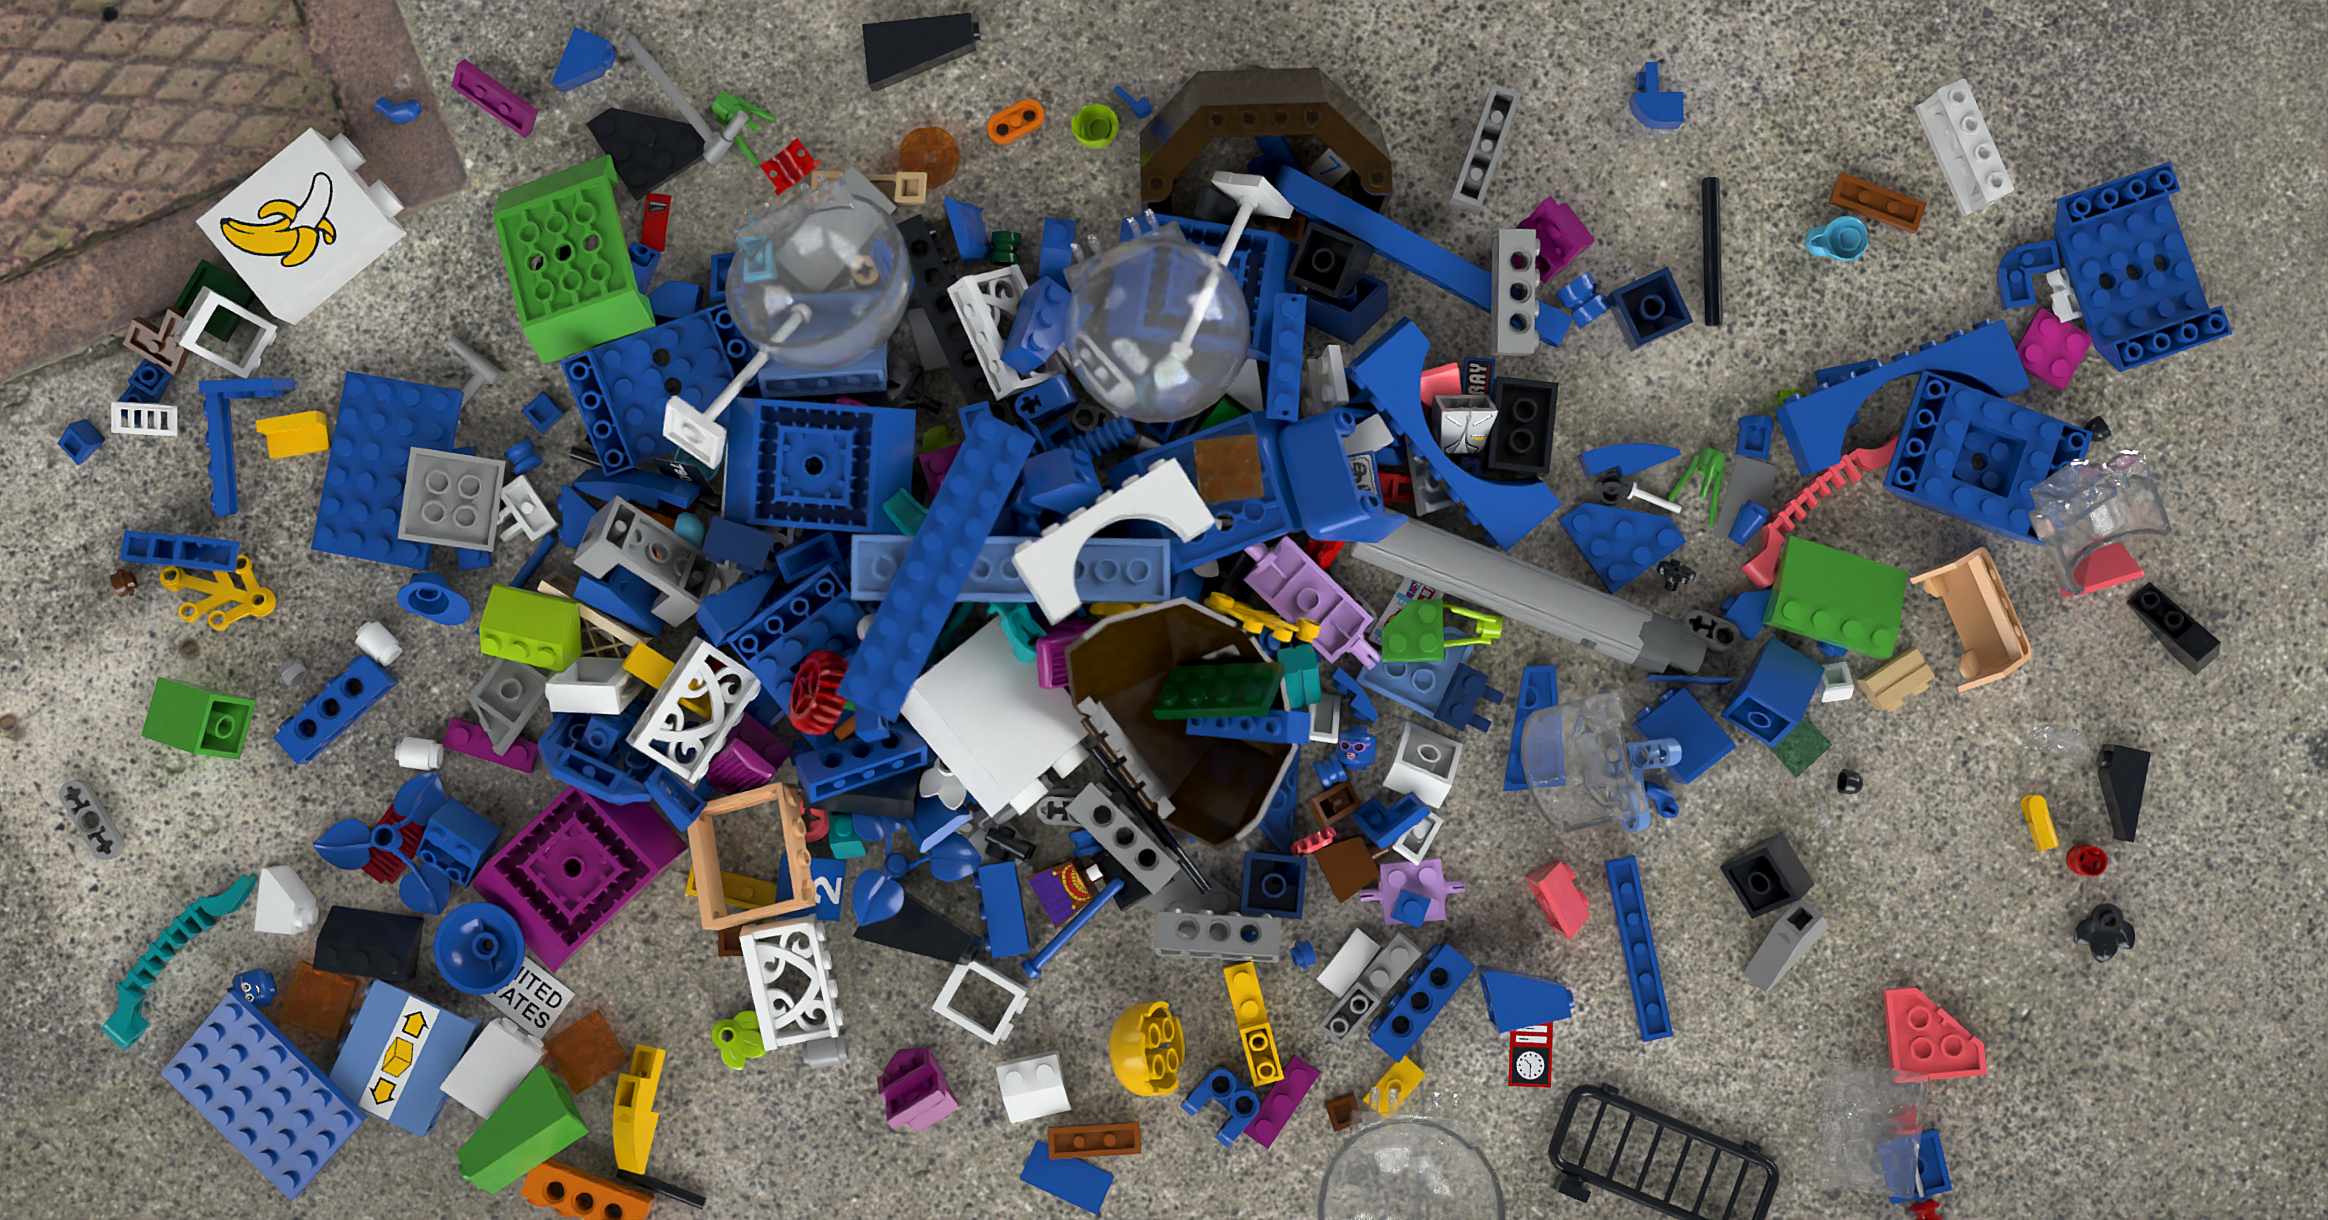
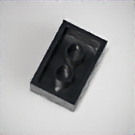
M1497 376L1494 379L1492 402L1498 412L1487 437L1483 471L1545 477L1549 474L1559 383Z

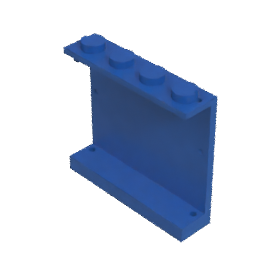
M1275 293L1270 362L1266 364L1263 407L1264 410L1267 409L1266 418L1285 420L1288 425L1290 423H1297L1307 295Z

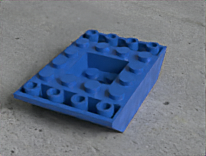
M1157 213L1123 218L1104 336L1171 346L1172 342H1178L1202 291L1197 285V280L1202 276H1209L1231 225ZM1244 228L1190 348L1196 351L1270 362L1275 293H1296L1297 283L1286 279L1299 245L1277 233Z
M1922 370L1882 487L1899 499L2006 538L2054 548L2093 432ZM1974 453L1980 454L1983 458V466L1979 470L1974 469L1970 462Z
M735 397L730 402L724 519L731 522L753 525L904 534L890 519L882 506L902 487L911 495L916 410ZM811 457H818L822 461V471L817 475H813L807 470V461Z
M826 564L727 636L726 640L789 717L790 708L788 704L791 701L789 694L792 692V683L795 682L796 673L800 670V664L805 662L806 657L809 654L811 655L814 650H829L841 656L849 648L859 649L862 640L858 636L857 626L867 614L859 600H851V589L844 580ZM843 708V712L839 715V721L834 723L833 728L824 735L808 734L802 732V730L799 731L815 750L833 745L835 742L840 741L834 733L835 729L852 717L855 711ZM900 712L895 723L903 722L907 719ZM888 720V726H891L894 722Z

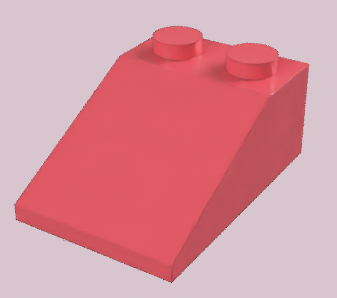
M1555 859L1524 877L1553 931L1568 939L1574 936L1590 917L1587 910L1590 903L1582 890L1577 892L1572 882L1576 877L1569 864H1562L1560 860Z

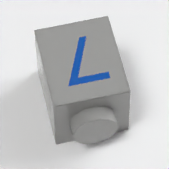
M1328 148L1305 174L1335 190L1351 174L1352 169Z

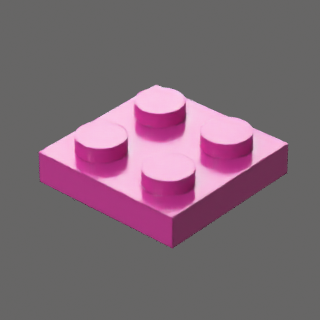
M2041 307L2035 312L2015 349L2024 371L2062 391L2069 383L2089 348L2092 339L2089 334L2070 323H2061L2059 317Z

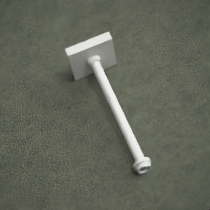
M1216 171L1211 180L1229 199L1237 203L1239 211L1179 341L1172 342L1170 346V355L1178 360L1187 361L1188 357H1191L1193 354L1190 345L1250 214L1290 219L1294 207L1263 176Z
M804 304L793 306L789 310L790 318L703 414L674 395L666 406L663 435L714 470L721 462L727 431L715 423L714 420L758 372V368L763 367L799 325L807 326L812 317L810 309Z

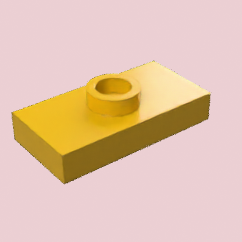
M1405 1055L1399 1063L1395 1061L1362 1099L1383 1119L1387 1120L1426 1076V1073Z

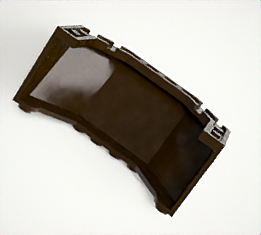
M1319 68L1197 71L1139 133L1142 215L1157 213L1172 216V182L1214 138L1316 135L1352 169V200L1383 216L1393 194L1392 161L1381 126Z

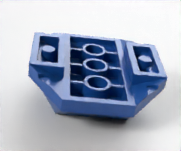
M636 696L620 713L623 716V720L631 724L627 733L616 741L611 754L606 758L580 745L590 719L597 713L559 712L538 741L537 747L551 776L618 806L637 801H650L653 796L643 783L660 763L625 741L650 702ZM669 715L665 719L666 724L671 723ZM652 739L648 746L667 757L669 742ZM676 744L675 757L677 760L679 755L678 745ZM659 778L657 781L659 785L663 782L662 778Z

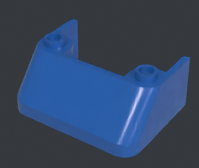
M1336 407L1299 420L1297 423H1290L1280 430L1277 435L1278 444L1306 532L1314 539L1378 543L1409 521L1407 515L1384 513L1378 496L1368 490H1358L1342 438H1347L1353 434L1356 425L1375 415L1374 411Z

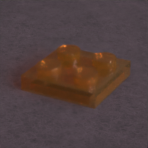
M1256 433L1194 441L1200 498L1204 504L1264 497Z
M303 960L299 961L277 1020L337 1040L340 1038L360 980L340 973L313 970V964Z
M599 1009L544 1043L576 1095L630 1061V1058Z

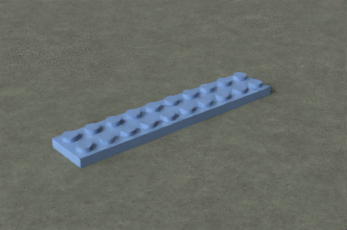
M852 535L851 600H883L915 536ZM987 537L956 601L1037 602L1011 560L1013 555L1016 554L1014 550L1016 547L1028 540L1035 543L1041 538ZM1089 538L1079 550L1074 565V585L1081 603H1163L1170 601V539Z

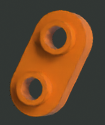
M1024 99L989 119L987 124L989 138L995 144L1004 146L1030 134L1042 126L1044 110L1041 104L1033 99ZM1032 112L1035 114V118L1032 121H1026L1024 115ZM1001 126L1007 127V134H998V128Z

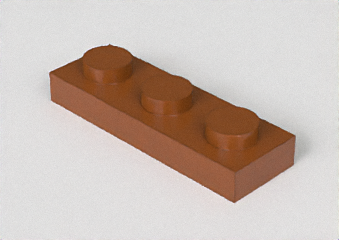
M1842 172L1837 176L1828 201L1829 204L1913 234L1918 230L1927 204Z
M1140 1121L1048 1126L1049 1160L1141 1154Z

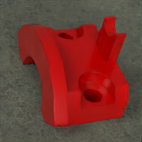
M796 138L784 150L765 161L760 167L777 188L774 192L779 196L808 176L821 163L818 159L814 161L799 139ZM798 151H805L804 156H798ZM776 171V177H770V172Z

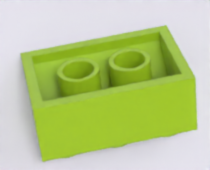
M498 583L493 585L479 625L481 653L560 672L566 671L582 655L579 602Z

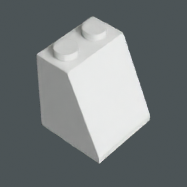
M500 1018L494 1019L482 1031L442 1083L440 1089L487 1120L530 1073L542 1063L549 1051L543 1048L544 1044L538 1038L532 1035L525 1036L517 1030L519 1027L513 1021L507 1018H502V1020Z

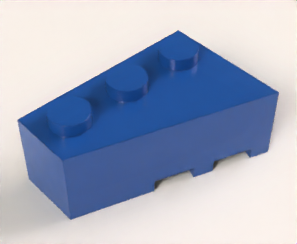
M1045 275L1024 291L1000 360L1025 376L1046 362L1093 308Z

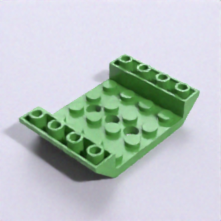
M609 154L499 193L493 217L519 319L524 333L544 364L656 327L649 298L638 291L611 186L619 183L612 157ZM593 236H598V247L594 251H589L587 248L589 239ZM565 246H570V257L565 261H561V249ZM542 255L543 266L539 270L534 271L532 261L536 256Z

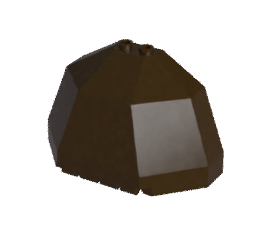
M1185 597L1104 618L1064 648L1072 706L1079 715L1086 716L1080 723L1093 739L1098 735L1103 737L1097 745L1112 764L1118 759L1122 762L1116 770L1128 786L1133 788L1139 784L1141 788L1135 795L1147 811L1155 807V815L1162 824L1218 852L1239 842L1260 824L1298 749V745L1293 743L1186 734L1187 719H1156L1152 712L1173 666L1275 662L1269 658L1260 646L1259 640L1255 635L1244 629L1243 625ZM1284 677L1270 707L1271 710L1291 711Z

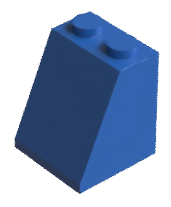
M1772 636L1758 651L1720 716L1773 748L1800 723L1826 668L1817 664L1812 658L1804 656L1789 647L1784 641Z
M1674 687L1667 689L1658 697L1660 700L1658 704L1653 708L1648 705L1634 715L1636 721L1631 724L1642 741L1670 737L1677 740L1680 744L1682 757L1679 763L1663 767L1675 783H1691L1737 747L1685 688H1677L1675 690ZM1659 750L1660 756L1667 755L1666 750Z
M1488 965L1477 966L1490 1024L1499 1034L1572 1017L1570 1009L1575 1008L1572 992L1570 989L1567 990L1557 980Z

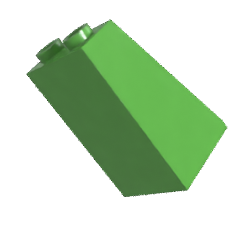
M542 1064L536 1067L456 1152L461 1163L458 1165V1170L467 1182L469 1180L473 1181L479 1190L483 1188L491 1194H495L590 1132L564 1082Z

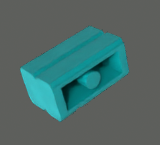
M1309 643L1296 646V649L1290 647L1278 650L1276 653L1277 661H1282L1286 669L1284 678L1290 709L1302 707L1304 703L1306 705L1320 703L1322 699L1319 672L1313 645Z

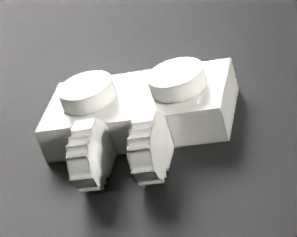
M525 475L519 476L502 488L501 499L507 507L498 513L497 526L504 523L512 515L518 521L501 534L500 537L504 542L511 540L523 530L532 542H536L559 526V523Z

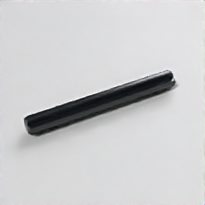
M1706 177L1702 180L1705 325L1707 327H1718L1723 323L1720 180L1718 177Z

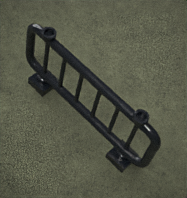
M1602 1082L1600 1088L1589 1084L1577 1086L1568 1095L1548 1149L1549 1159L1554 1168L1567 1174L1566 1180L1558 1176L1556 1177L1552 1188L1557 1192L1587 1204L1591 1194L1588 1189L1583 1187L1584 1182H1587L1678 1220H1710L1698 1215L1720 1153L1724 1151L1744 1159L1722 1220H1729L1750 1162L1763 1167L1767 1171V1179L1752 1220L1766 1219L1779 1184L1780 1174L1778 1166L1773 1159L1761 1153V1146L1747 1140L1744 1141L1742 1146L1618 1095L1620 1089ZM1583 1097H1591L1601 1101V1105L1579 1163L1575 1165L1564 1160L1560 1151L1578 1102ZM1608 1104L1626 1111L1630 1115L1605 1177L1583 1167ZM1638 1116L1658 1124V1128L1634 1189L1612 1180L1635 1117ZM1665 1127L1685 1135L1687 1138L1664 1200L1642 1192L1641 1188ZM1695 1139L1716 1149L1691 1212L1669 1202L1692 1140Z

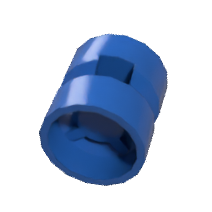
M1589 271L1555 294L1565 308L1572 309L1570 316L1579 329L1612 307V304L1603 292L1597 293L1598 284Z

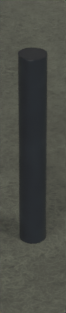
M619 1168L616 1175L617 1178L701 1210L704 1208L707 1200L705 1197L645 1174H637Z

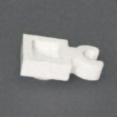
M2066 268L2047 273V280L2054 290V294H2051L2053 299L2052 309L2055 315L2060 318L2061 323L2082 317L2083 314L2074 289L2069 284L2070 279Z

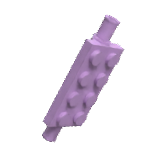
M1284 535L1270 548L1264 543H1260L1244 549L1256 563L1243 580L1287 622L1296 624L1298 617H1302L1321 624L1318 637L1309 643L1331 664L1344 652H1351L1368 670L1372 669L1376 664L1367 655L1377 662L1381 660L1382 655L1363 639L1365 628L1374 619L1287 535Z

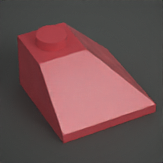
M1457 362L1422 371L1420 398L1423 410L1432 413L1433 395H1462Z
M2107 539L2090 544L2091 550L2080 553L2061 589L2062 597L2087 594L2143 577L2144 574L2122 543L2109 544Z

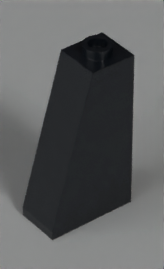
M971 13L862 24L869 87L872 92L882 90L976 51L975 41L981 40L979 22H973Z
M923 766L810 803L799 780L797 794L802 795L803 808L914 820Z
M904 890L903 905L894 916L864 926L859 925L853 935L860 940L966 966L977 958L980 952L979 945L982 941V938Z

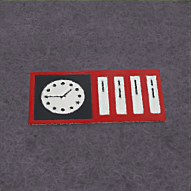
M1553 1022L1510 1031L1508 1086L1551 1088Z

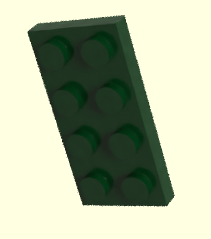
M1282 661L1173 666L1152 712L1156 719L1267 716L1286 669Z

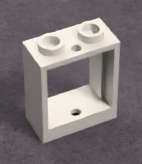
M203 286L172 339L179 345L247 379L249 374L255 373L261 362L259 357L265 347L269 348L274 342L277 326ZM218 304L261 327L239 365L195 343Z
M579 657L566 671H558L546 683L545 695L549 700L552 712L620 714L645 687V683L621 667L626 658Z
M975 959L968 966L956 965L931 1009L991 1044L996 1045L999 1039L1005 1041L1014 1025L1009 1023L1013 1014L1015 1012L1021 1014L1029 998L1024 995L1028 988L982 961ZM969 968L1015 994L1014 999L994 1032L948 1006Z

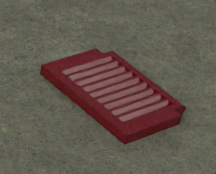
M393 802L374 828L382 824L392 826L394 822H401L406 817L395 812ZM413 820L408 825L399 829L403 837L399 849L410 860H412L418 850L426 827L416 824ZM375 846L370 847V861L361 869L380 884L384 883L385 880L393 884L407 864L393 852H386Z

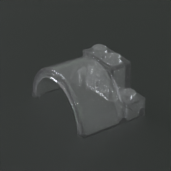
M2127 448L2104 464L2077 458L2030 489L2036 508L2028 514L2037 537L2045 542L2061 585L2066 591L2074 595H2078L2085 590L2083 586L2075 582L2073 577L2074 571L2078 564L2092 552L2122 539L2137 536H2158L2163 538L2172 531L2143 452Z
M1618 690L1540 709L1531 713L1525 721L1521 738V755L1526 782L1538 810L1545 820L1558 831L1569 833L1648 812L1641 782H1634L1620 724V722L1626 720ZM1584 717L1590 720L1592 726L1581 728ZM1608 788L1607 800L1604 801L1596 792V789Z

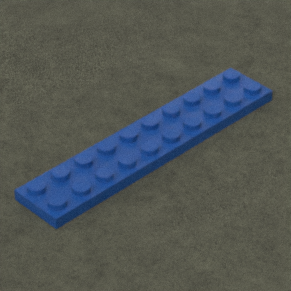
M979 410L836 692L837 695L895 723L1036 441L1035 437Z

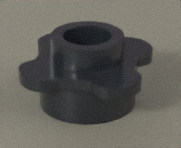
M1614 471L1609 472L1605 479L1596 481L1593 485L1594 492L1599 494L1601 500L1607 506L1615 505L1621 501L1623 496H1628L1630 493L1629 485L1624 484L1619 479V474ZM1609 487H1614V490L1610 491Z

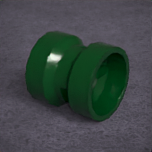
M1010 231L992 232L991 242L995 250L990 253V264L1010 267L1014 264L1020 266V255L1016 251L1021 245L1022 234Z

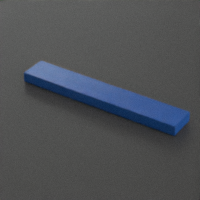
M1635 855L1603 861L1641 1041L1647 1042L1673 1036Z

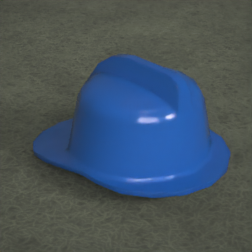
M413 573L409 584L403 586L397 595V601L404 610L443 625L465 623L470 618L472 611L470 603L466 598L450 590L448 581L437 573Z

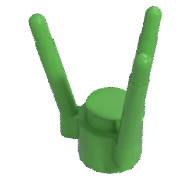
M726 91L722 92L715 99L711 110L718 115L716 121L724 128L727 127L729 121L731 122L738 111L744 112V109L773 123L777 120L776 117L745 102L738 95L733 97ZM750 118L746 121L745 124L755 131L759 132L761 130V127ZM736 134L733 140L752 164L758 166V160L740 136Z
M1703 448L1700 456L1694 455L1690 466L1673 488L1667 501L1672 502L1698 467L1697 473L1704 476L1699 494L1700 498L1705 497L1711 478H1715L1708 526H1714L1722 476L1726 468L1723 465L1726 455L1711 448Z

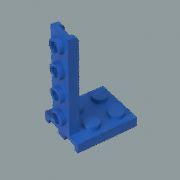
M272 377L199 381V393L206 394V400L203 403V413L208 419V431L205 435V441L210 449L211 461L208 464V474L210 479L213 480V492L210 496V502L215 510V516L234 515L238 512L230 399L285 397L284 391L295 390L294 378Z

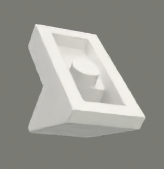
M1431 812L1419 824L1413 826L1391 844L1392 848L1415 865H1418L1443 820Z

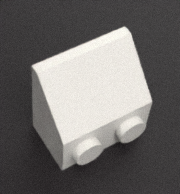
M1407 721L1388 765L1383 786L1405 795L1412 791L1422 802L1439 809L1452 786L1463 744Z
M279 865L262 868L254 931L292 935L313 929V925L317 923L319 916L316 898L291 866Z
M1058 1049L998 1062L996 1066L998 1080L1011 1123L1071 1110Z

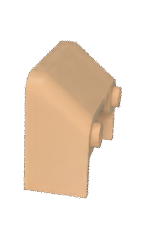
M1981 546L1930 567L1910 579L1912 585L1922 581V585L1928 594H1932L1936 598L1942 596L1965 648V652L1961 655V661H1959L1958 665L1962 676L1967 678V680L1957 687L1959 693L2005 678L2031 658V647L1993 559L1985 547Z

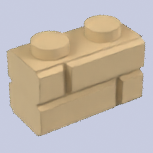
M1913 646L1903 649L1858 678L1857 682L1867 695L1874 709H1886L1888 712H1891L1904 704L1902 698L1912 693L1916 696L1930 687L1928 682L1935 678V675L1928 664L1925 663L1918 649Z

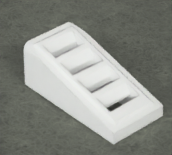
M111 401V433L177 436V404ZM121 409H128V426H121ZM134 410H141V426H134ZM148 411H154V427H148ZM161 411L167 412V427H161Z

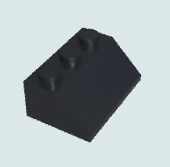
M332 905L317 938L313 970L399 982L412 980L416 977L424 917Z

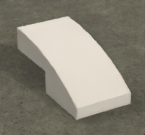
M1358 928L1354 929L1339 951L1329 960L1316 980L1338 998H1341L1381 947Z

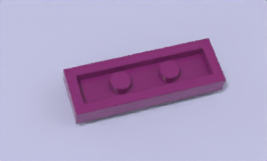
M464 59L457 64L451 84L453 89L525 138L532 133L539 110Z
M451 717L442 747L529 774L533 773L539 754L537 749L538 743L516 737L502 757L494 752L489 735L483 730L481 725L456 717Z
M1295 1054L1282 1071L1284 1079L1275 1081L1260 1103L1257 1115L1243 1130V1133L1266 1149H1269L1320 1074L1317 1069Z

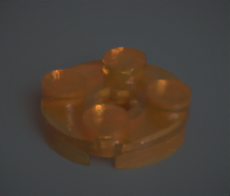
M931 126L932 128L920 127L908 133L900 145L899 160L903 172H926V187L936 189L948 183L955 176L959 168L960 153L956 141L946 130ZM934 150L937 152L935 163H923L925 158L922 154L924 151L930 153Z

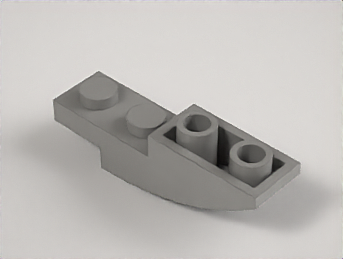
M1398 931L1385 947L1375 954L1341 998H1338L1318 1024V1027L1342 1046L1381 1003L1384 995L1422 954V950Z

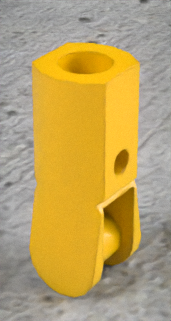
M2040 795L2024 796L2020 804L2028 822L2036 851H2044L2059 846L2051 818H2049L2046 800Z

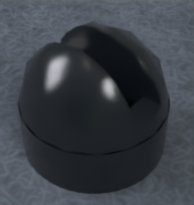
M2099 415L2088 421L2085 425V430L2093 432L2091 438L2093 442H2101L2112 436L2108 425Z
M1841 770L1837 779L1839 793L1852 795L1862 790L1864 783L1859 773L1853 770Z

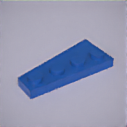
M1555 665L1523 667L1503 791L1565 787Z

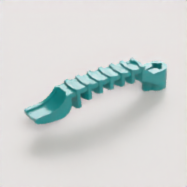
M903 487L893 497L883 503L882 506L890 519L906 536H916L929 511L921 506ZM989 602L991 606L987 611L990 614L997 611L1002 616V620L998 625L1003 629L1011 643L1014 656L1024 663L1035 661L1037 659V640L1047 634L1031 618L1026 606L1027 602Z
M251 873L249 876L243 874L222 895L201 896L194 903L188 904L185 907L186 910L172 920V925L160 932L161 936L159 939L148 946L150 949L146 954L137 959V965L126 973L128 975L126 979L115 986L119 990L118 1009L103 1024L101 1030L123 1051L132 1047L150 1026V1023L141 1016L143 1000L147 995L140 989L150 988L156 980L147 972L157 976L166 968L158 959L160 958L165 962L170 961L176 953L169 946L181 949L188 942L182 936V932L190 939L195 938L202 932L193 920L204 931H209L217 925L210 915L221 916L237 911L247 900L257 883L258 877L254 873Z

